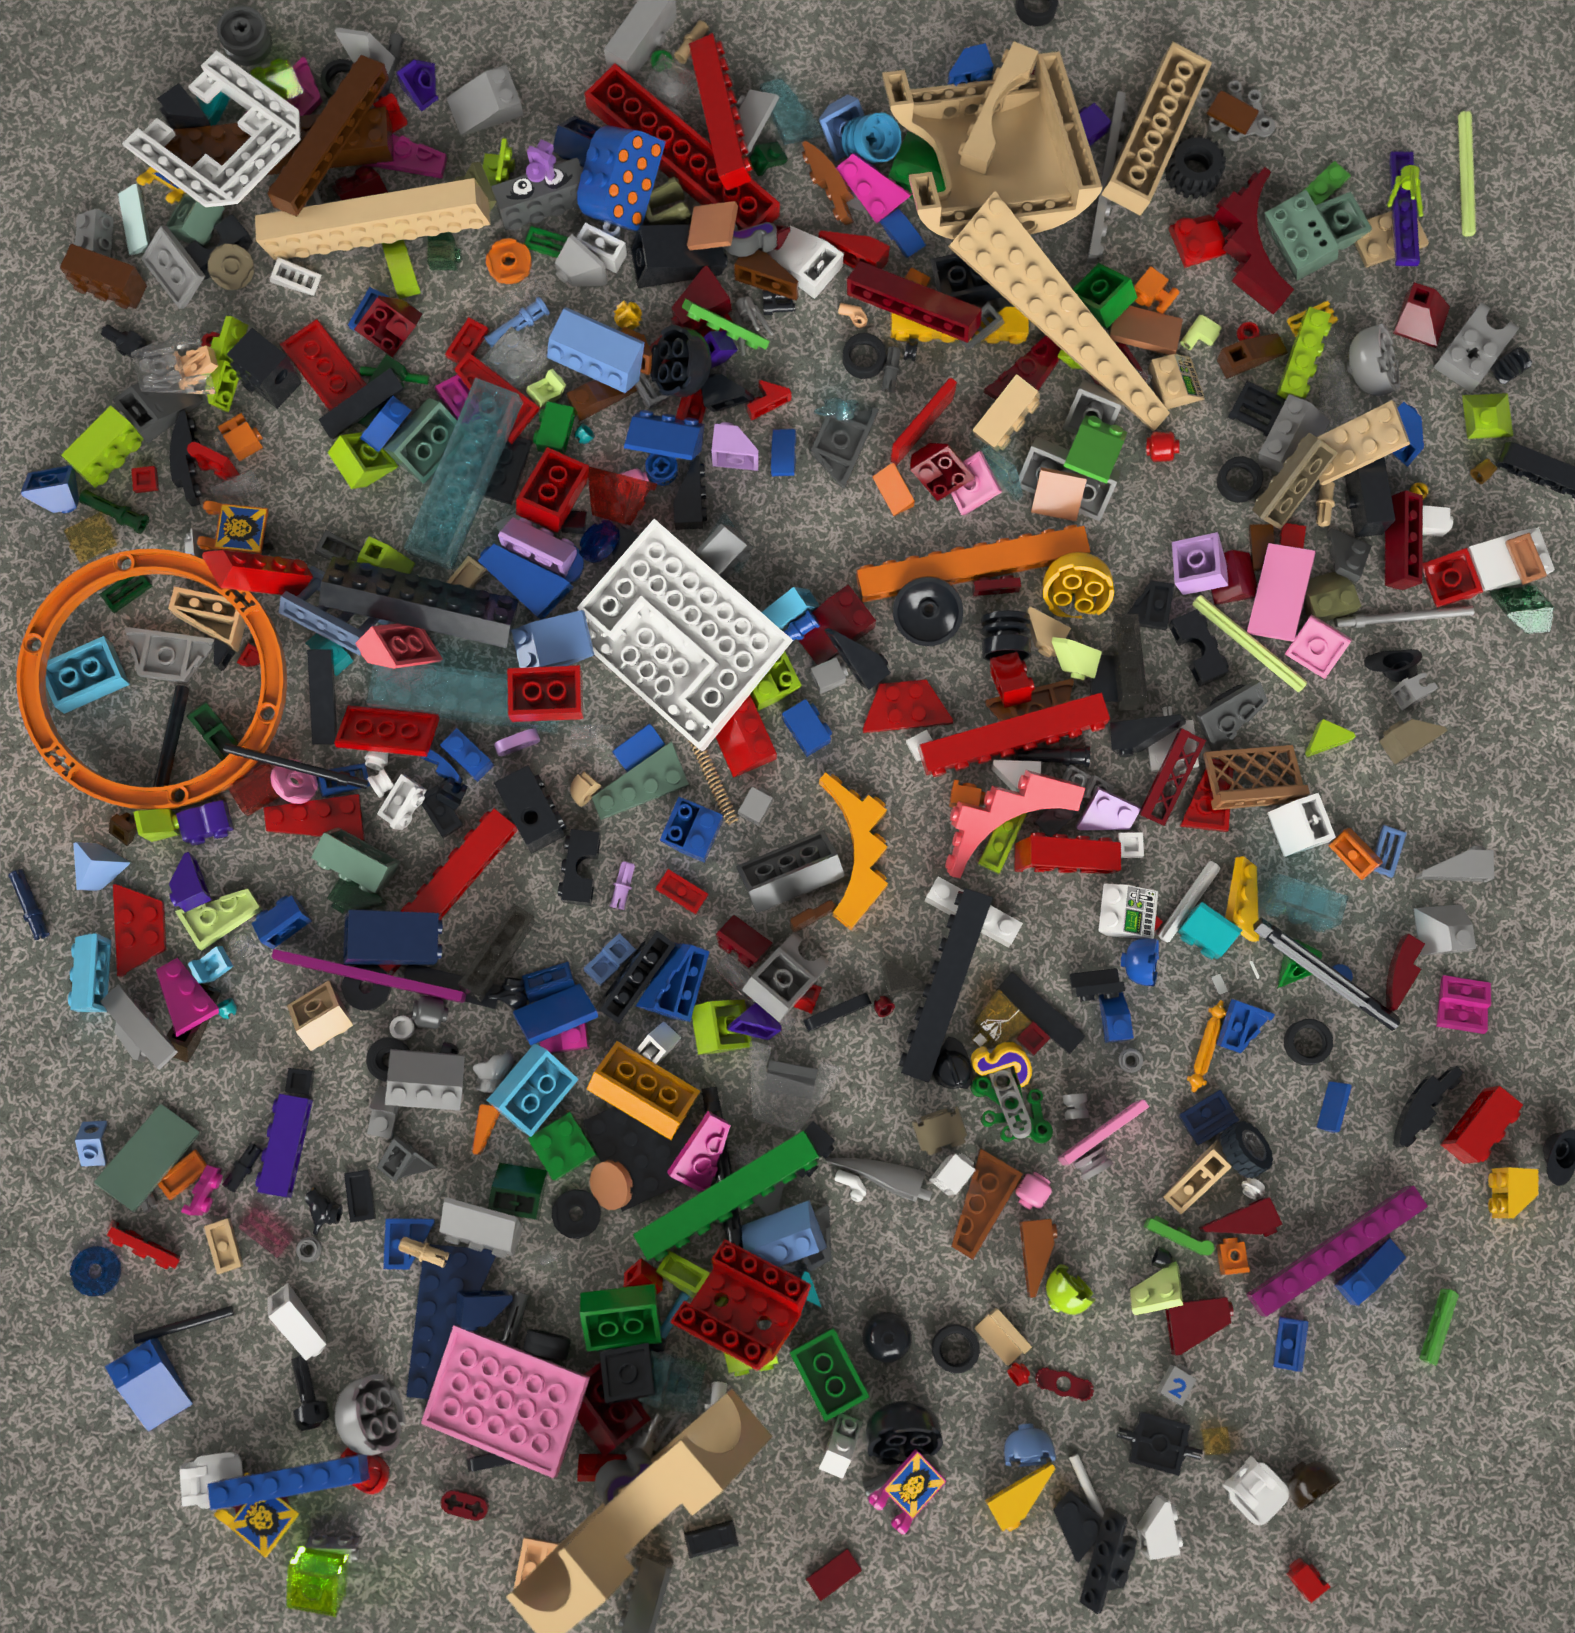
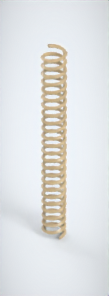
M689 741L691 743L690 746L693 747L692 750L695 751L694 755L697 756L696 759L699 760L698 763L701 764L700 767L703 768L702 772H705L704 776H706V780L710 785V789H713V797L716 798L715 801L718 802L717 805L720 806L719 810H722L721 814H723V818L726 819L725 823H728V825H730L731 823L739 819L735 818L732 821H728L732 817H735L737 814H733L729 817H726L728 814L733 813L735 810L733 809L727 813L723 812H725L729 808H732L733 805H730L723 809L722 807H724L727 804H730L731 801H728L724 804H720L724 800L729 799V797H725L722 800L718 799L722 796L727 795V793L725 792L719 796H716L718 793L725 791V788H722L719 791L715 792V790L719 787H722L723 784H720L716 787H712L715 784L720 783L721 780H718L714 783L710 782L714 779H718L719 776H715L712 779H708L712 775L717 774V771L709 775H706L708 772L715 770L716 767H712L706 771L705 769L709 766H712L714 763H710L706 766L703 765L707 762H710L712 759H708L704 762L700 761H702L705 758H708L710 755H705L702 758L698 757L702 754H706L708 751L705 750L700 754H696L700 751V749H695L696 746L693 745L691 741Z

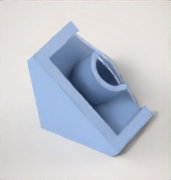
M73 843L77 890H101L131 863L98 843Z

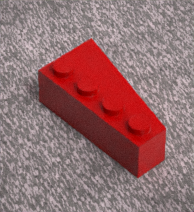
M1031 833V836L1015 843V872H1023V870L1029 867H1034V872L1053 871L1055 868H1058L1059 873L1077 872V868H1080V873L1114 874L1121 871V842H1113L1112 838L1109 837L1090 840L1089 836H1076V839H1071L1066 834H1055L1053 837H1045V833Z

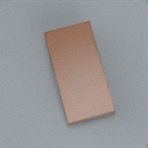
M1530 532L1505 542L1522 585L1547 576Z

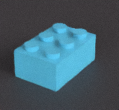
M104 636L52 658L47 662L46 688L54 707L64 714L130 685L113 644Z
M534 1044L490 1095L487 1101L519 1130L531 1137L579 1079L548 1050Z

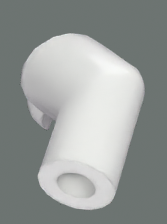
M838 1169L835 1181L846 1184L851 1188L850 1196L852 1200L856 1202L862 1201L863 1196H866V1188L861 1179L855 1174Z

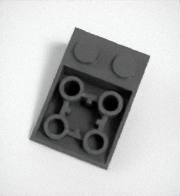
M175 368L134 384L112 399L147 443H150L174 425L180 411L185 410L188 414L203 403L193 389L188 393L180 390Z

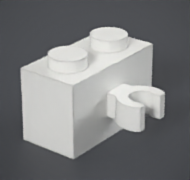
M605 222L603 231L585 223L577 239L605 264L606 269L617 273L627 256L625 242L617 239L621 234L620 227L617 226L615 231L610 232L608 231L610 223Z

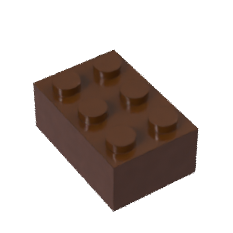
M70 244L59 267L65 274V278L71 282L73 289L81 294L92 293L97 299L107 302L108 299L112 300L123 309H128V307L137 309L147 287L135 266L74 244Z

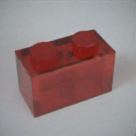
M271 764L258 766L254 769L253 774L246 778L241 777L237 779L233 786L228 789L246 816H250L281 797L276 793L271 784L270 776L274 769Z

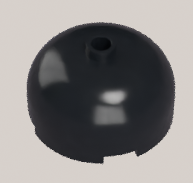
M670 325L660 332L662 336L658 344L652 347L651 379L653 382H656L660 389L658 392L663 395L673 397L691 396L704 386L709 377L712 365L710 347L705 338L696 330L689 327ZM664 359H665V360H671V361H669V362H667V363L661 364Z
M896 1401L886 1404L873 1413L866 1426L865 1437L869 1457L874 1456L878 1458V1463L903 1464L904 1461L893 1458L900 1454L899 1445L903 1444L904 1455L907 1458L915 1449L921 1455L929 1454L932 1457L943 1446L941 1426L937 1416L929 1407L919 1402Z

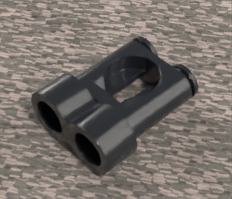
M763 290L764 315H773V313L795 312L793 299ZM789 299L790 303H776V300Z

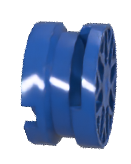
M653 453L647 457L645 468L647 477L652 483L665 486L675 480L678 474V465L675 457Z

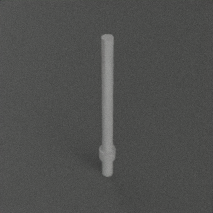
M1466 606L1366 616L1363 613L1353 614L1352 617L1335 618L1334 623L1335 627L1353 626L1354 628H1362L1370 624L1474 615V607Z

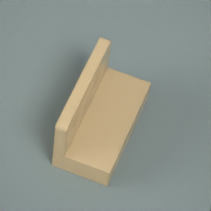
M995 1308L975 1326V1330L1006 1365H1010L1022 1353L1025 1354L1032 1348L998 1308Z

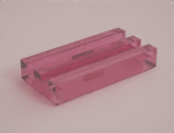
M256 1207L245 1218L244 1223L238 1227L276 1258L280 1257L294 1238ZM254 1217H259L286 1239L284 1243L255 1221ZM251 1224L280 1248L276 1250L247 1226Z

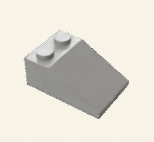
M507 65L483 72L446 97L461 137L524 116L522 105Z

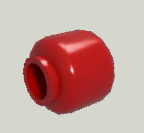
M1155 431L1151 434V437H1147L1146 455L1150 456L1154 462H1170L1174 459L1175 453L1180 451V439H1175V435L1171 431Z

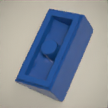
M648 724L612 752L622 767L628 772L665 746V743L653 726Z
M569 962L522 976L526 995L530 1003L575 986Z
M1328 1082L1317 1128L1331 1133L1340 1131L1352 1088L1350 1084Z
M1286 1317L1279 1318L1273 1367L1297 1372L1303 1371L1308 1321Z

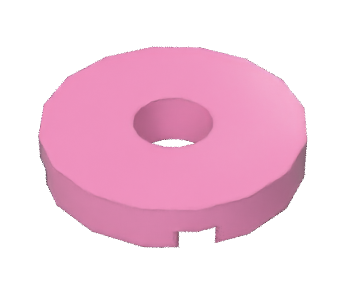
M275 766L271 772L272 787L279 796L291 803L302 804L308 802L317 791L318 782L316 776ZM290 777L296 779L299 785L293 783Z

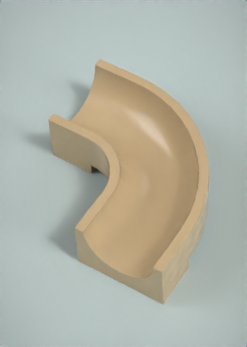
M731 1389L651 1458L653 1463L628 1486L619 1489V1494L606 1506L602 1503L509 1593L507 1599L535 1633H566L604 1603L635 1570L625 1556L656 1525L681 1503L693 1516L719 1495L773 1436L734 1390Z

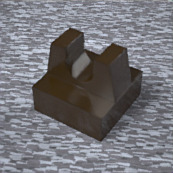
M127 812L122 815L115 814L110 818L109 833L126 846L134 840V836L138 833L136 822L133 824L128 822L130 814Z

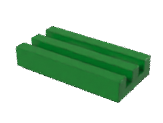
M530 226L524 245L529 250L557 258L560 254L559 251L530 243V241L560 251L563 246L546 239L533 237V233L566 243L568 237Z

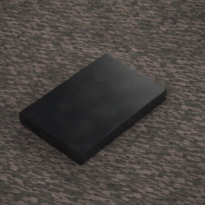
M489 428L467 489L468 493L512 505L533 441L517 437L511 445L501 431Z

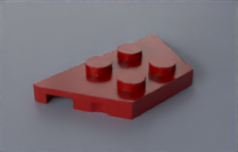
M926 679L879 684L863 727V733L953 724V718Z
M113 884L117 976L123 977L132 969L146 963L153 956H157L167 950L165 911L163 901Z

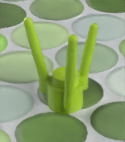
M1407 165L1401 169V175L1396 176L1395 185L1387 206H1392L1399 186L1402 185L1403 189L1410 190L1412 200L1416 198L1419 217H1423L1420 190L1421 180L1419 179L1420 170L1417 166Z

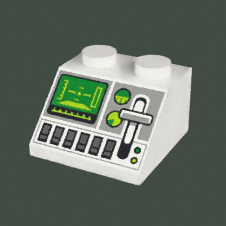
M1104 884L1099 932L1111 937L1154 938L1158 891L1130 885Z

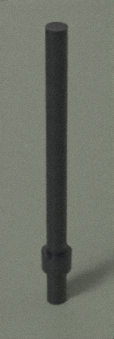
M225 743L223 749L225 753L336 781L338 785L346 787L351 785L366 789L368 780L351 776L349 772L340 771L339 773Z

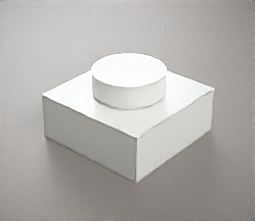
M927 730L906 740V744L917 762L921 761L918 751L919 745L933 741Z
M1118 833V842H1121V858H1142L1144 856L1143 833Z

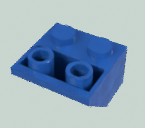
M986 43L964 48L949 73L948 85L955 84L957 86L962 83L967 84L991 80L994 66Z
M678 797L660 841L682 854L705 863L723 822V815Z

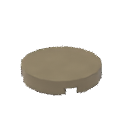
M222 244L210 253L207 261L208 273L211 279L224 289H241L252 280L254 274L253 259L241 246Z

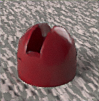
M879 996L880 999L874 1001L873 1007L879 1017H886L893 1012L895 1005L888 997Z

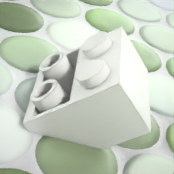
M1319 793L1295 800L1267 813L1284 857L1329 843L1336 838Z
M1162 1495L1155 1497L1136 1526L1141 1553L1149 1560L1180 1555L1179 1547L1183 1546L1180 1531H1176L1174 1523L1175 1520H1178L1176 1507Z

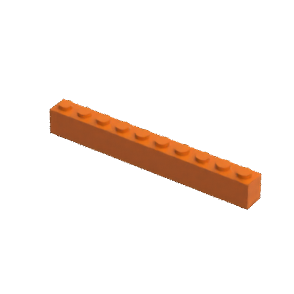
M1069 525L1064 527V530L1055 531L1054 529H1048L1038 535L1032 536L1031 533H1028L1013 540L1002 538L992 544H987L986 542L977 543L972 548L956 547L951 552L946 553L935 551L925 557L919 558V556L915 555L900 562L889 560L879 566L872 564L864 565L856 572L861 601L867 602L897 596L905 584L919 577H937L954 585L975 581L983 577L990 578L1050 566L1056 559L1069 553L1084 552L1090 554L1091 551L1085 527Z

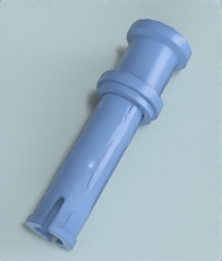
M539 296L528 307L520 308L519 314L484 337L492 350L525 326L532 327L536 320L550 314L547 306Z

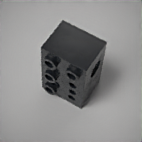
M253 328L227 353L228 358L232 362L230 366L237 372L236 376L242 381L243 387L250 393L253 391L257 392L276 409L302 383L287 355Z
M528 765L494 782L531 854L565 837L563 830L566 829V826L559 812L553 813L552 809L556 807L550 795L544 796L541 789L545 786L539 774L534 776ZM532 819H538L534 824H529Z

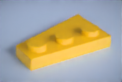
M1244 856L1235 857L1225 918L1242 929L1240 933L1249 941L1256 942L1259 941V934L1254 931L1253 924L1259 919L1257 866Z

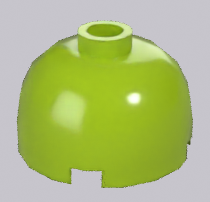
M1060 1264L1047 1278L1046 1294L1050 1299L1048 1304L1058 1313L1060 1311L1069 1315L1082 1313L1096 1301L1095 1298H1091L1094 1293L1078 1275L1076 1279L1066 1272L1069 1267Z

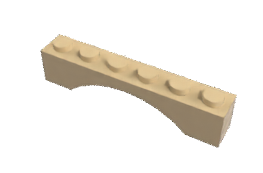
M1013 42L1010 50H1005L1001 60L1003 65L1001 68L997 67L993 77L995 82L993 86H988L984 99H986L984 105H979L976 113L978 119L976 123H971L967 133L969 138L967 142L963 141L958 152L961 155L960 165L982 174L986 173L994 156L996 146L991 123L993 114L1007 94L1028 82L1036 65L1039 51L1017 42Z

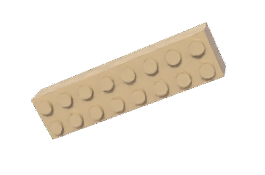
M1172 42L1162 58L1101 193L1102 196L1141 216L1152 200L1212 62Z

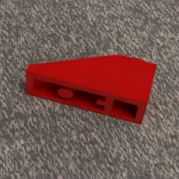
M820 231L818 233V238L827 241L844 254L843 263L852 268H855L860 261L883 269L888 263L890 246L871 236Z

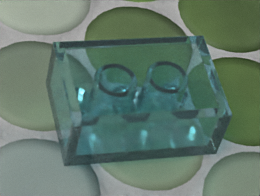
M1278 873L1267 881L1260 908L1265 909V913L1270 916L1279 917L1283 915L1289 917L1288 921L1291 923L1302 925L1304 922L1312 925L1311 929L1315 931L1325 932L1341 924L1349 897Z

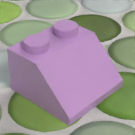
M728 422L715 424L711 450L713 466L758 471L759 451L742 430Z
M1218 532L1172 542L1174 580L1182 595L1228 586L1227 564Z

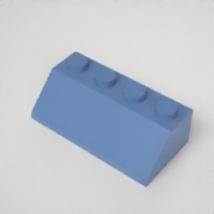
M565 307L549 337L547 358L626 393L639 382L645 342Z

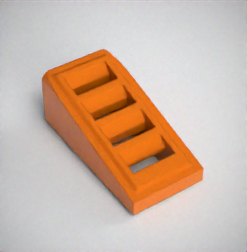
M479 1105L472 1149L473 1154L481 1155L500 1115V1112L491 1105Z

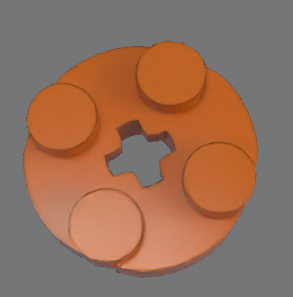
M512 238L501 239L491 246L492 249L486 255V265L490 275L498 283L515 284L530 274L532 259L527 246ZM507 257H510L511 260H515V262H513L512 265L508 266L507 264H503L504 262H506Z

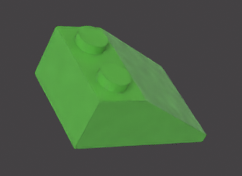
M1085 415L1063 467L1107 484L1128 432L1118 425L1106 424L1098 417Z

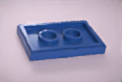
M581 984L513 1011L514 1017L530 1046L598 1017L597 1010Z

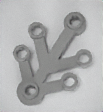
M1237 80L1230 81L1227 93L1243 101L1240 94L1241 83ZM1231 86H1235L1237 90H1233ZM1203 88L1200 89L1195 104L1200 108H1207L1212 105L1216 97L1213 96L1211 90ZM1251 90L1247 96V103L1259 110L1253 125L1246 135L1230 127L1227 134L1229 140L1238 141L1240 138L1252 134L1268 137L1274 132L1275 122L1271 117L1264 114L1260 103L1262 97L1260 91ZM1205 94L1208 98H1203L1201 95ZM1251 96L1257 97V99L1254 100L1251 98ZM1211 117L1207 126L1210 131L1216 132L1227 125ZM1211 122H1217L1218 125L1215 126ZM1261 123L1267 124L1268 127H1263ZM1235 131L1238 135H1233L1231 132Z

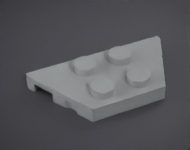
M125 627V633L131 646L130 651L135 660L134 665L137 675L144 678L187 683L214 648L215 639Z

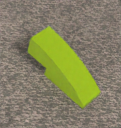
M404 239L390 244L382 243L398 298L404 299L420 294L421 291Z
M669 1251V1255L663 1259L656 1273L694 1298L710 1272ZM720 1297L716 1300L715 1305L723 1307L727 1305L729 1300L726 1297Z

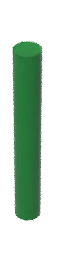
M361 366L360 375L371 377L376 368ZM408 373L403 381L428 385L430 377L429 375Z

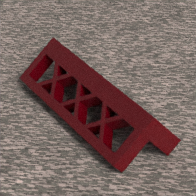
M1179 728L1141 806L1139 815L1165 826L1206 740L1185 729ZM1188 738L1199 742L1195 752L1185 755L1183 748ZM1192 756L1190 762L1188 763L1187 757ZM1184 759L1187 767L1185 772L1175 776L1173 768L1176 762ZM1181 778V780H1180V782H1179V785H1178L1176 779ZM1173 780L1176 787L1175 793L1164 797L1162 791L1166 783ZM1171 799L1169 805L1167 806L1166 800ZM1163 802L1166 809L1162 820L1151 815L1155 805Z

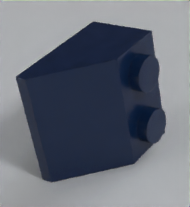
M577 116L571 117L558 125L553 143V152L565 160L578 158L580 166L584 168L591 139L601 127Z

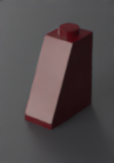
M708 266L702 268L671 307L673 314L671 321L673 325L689 327L696 331L706 326L708 321L701 318L698 322L687 316L688 311L682 308L685 299L720 316H724L732 311L730 297Z
M1228 1297L1183 1301L1182 1306L1165 1309L1171 1354L1175 1356L1182 1355L1231 1324L1234 1310L1232 1302H1228Z

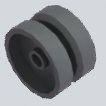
M247 6L232 7L224 12L218 21V38L231 61L238 65L252 66L264 61L270 54L273 45L271 34L264 18L257 10Z

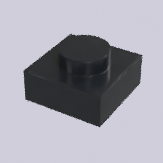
M288 1068L285 1092L311 1095L315 1071Z

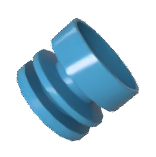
M873 113L856 117L847 123L842 134V147L845 155L850 157L853 153H856L870 164L886 162L894 158L901 145L899 125L892 116L886 113Z

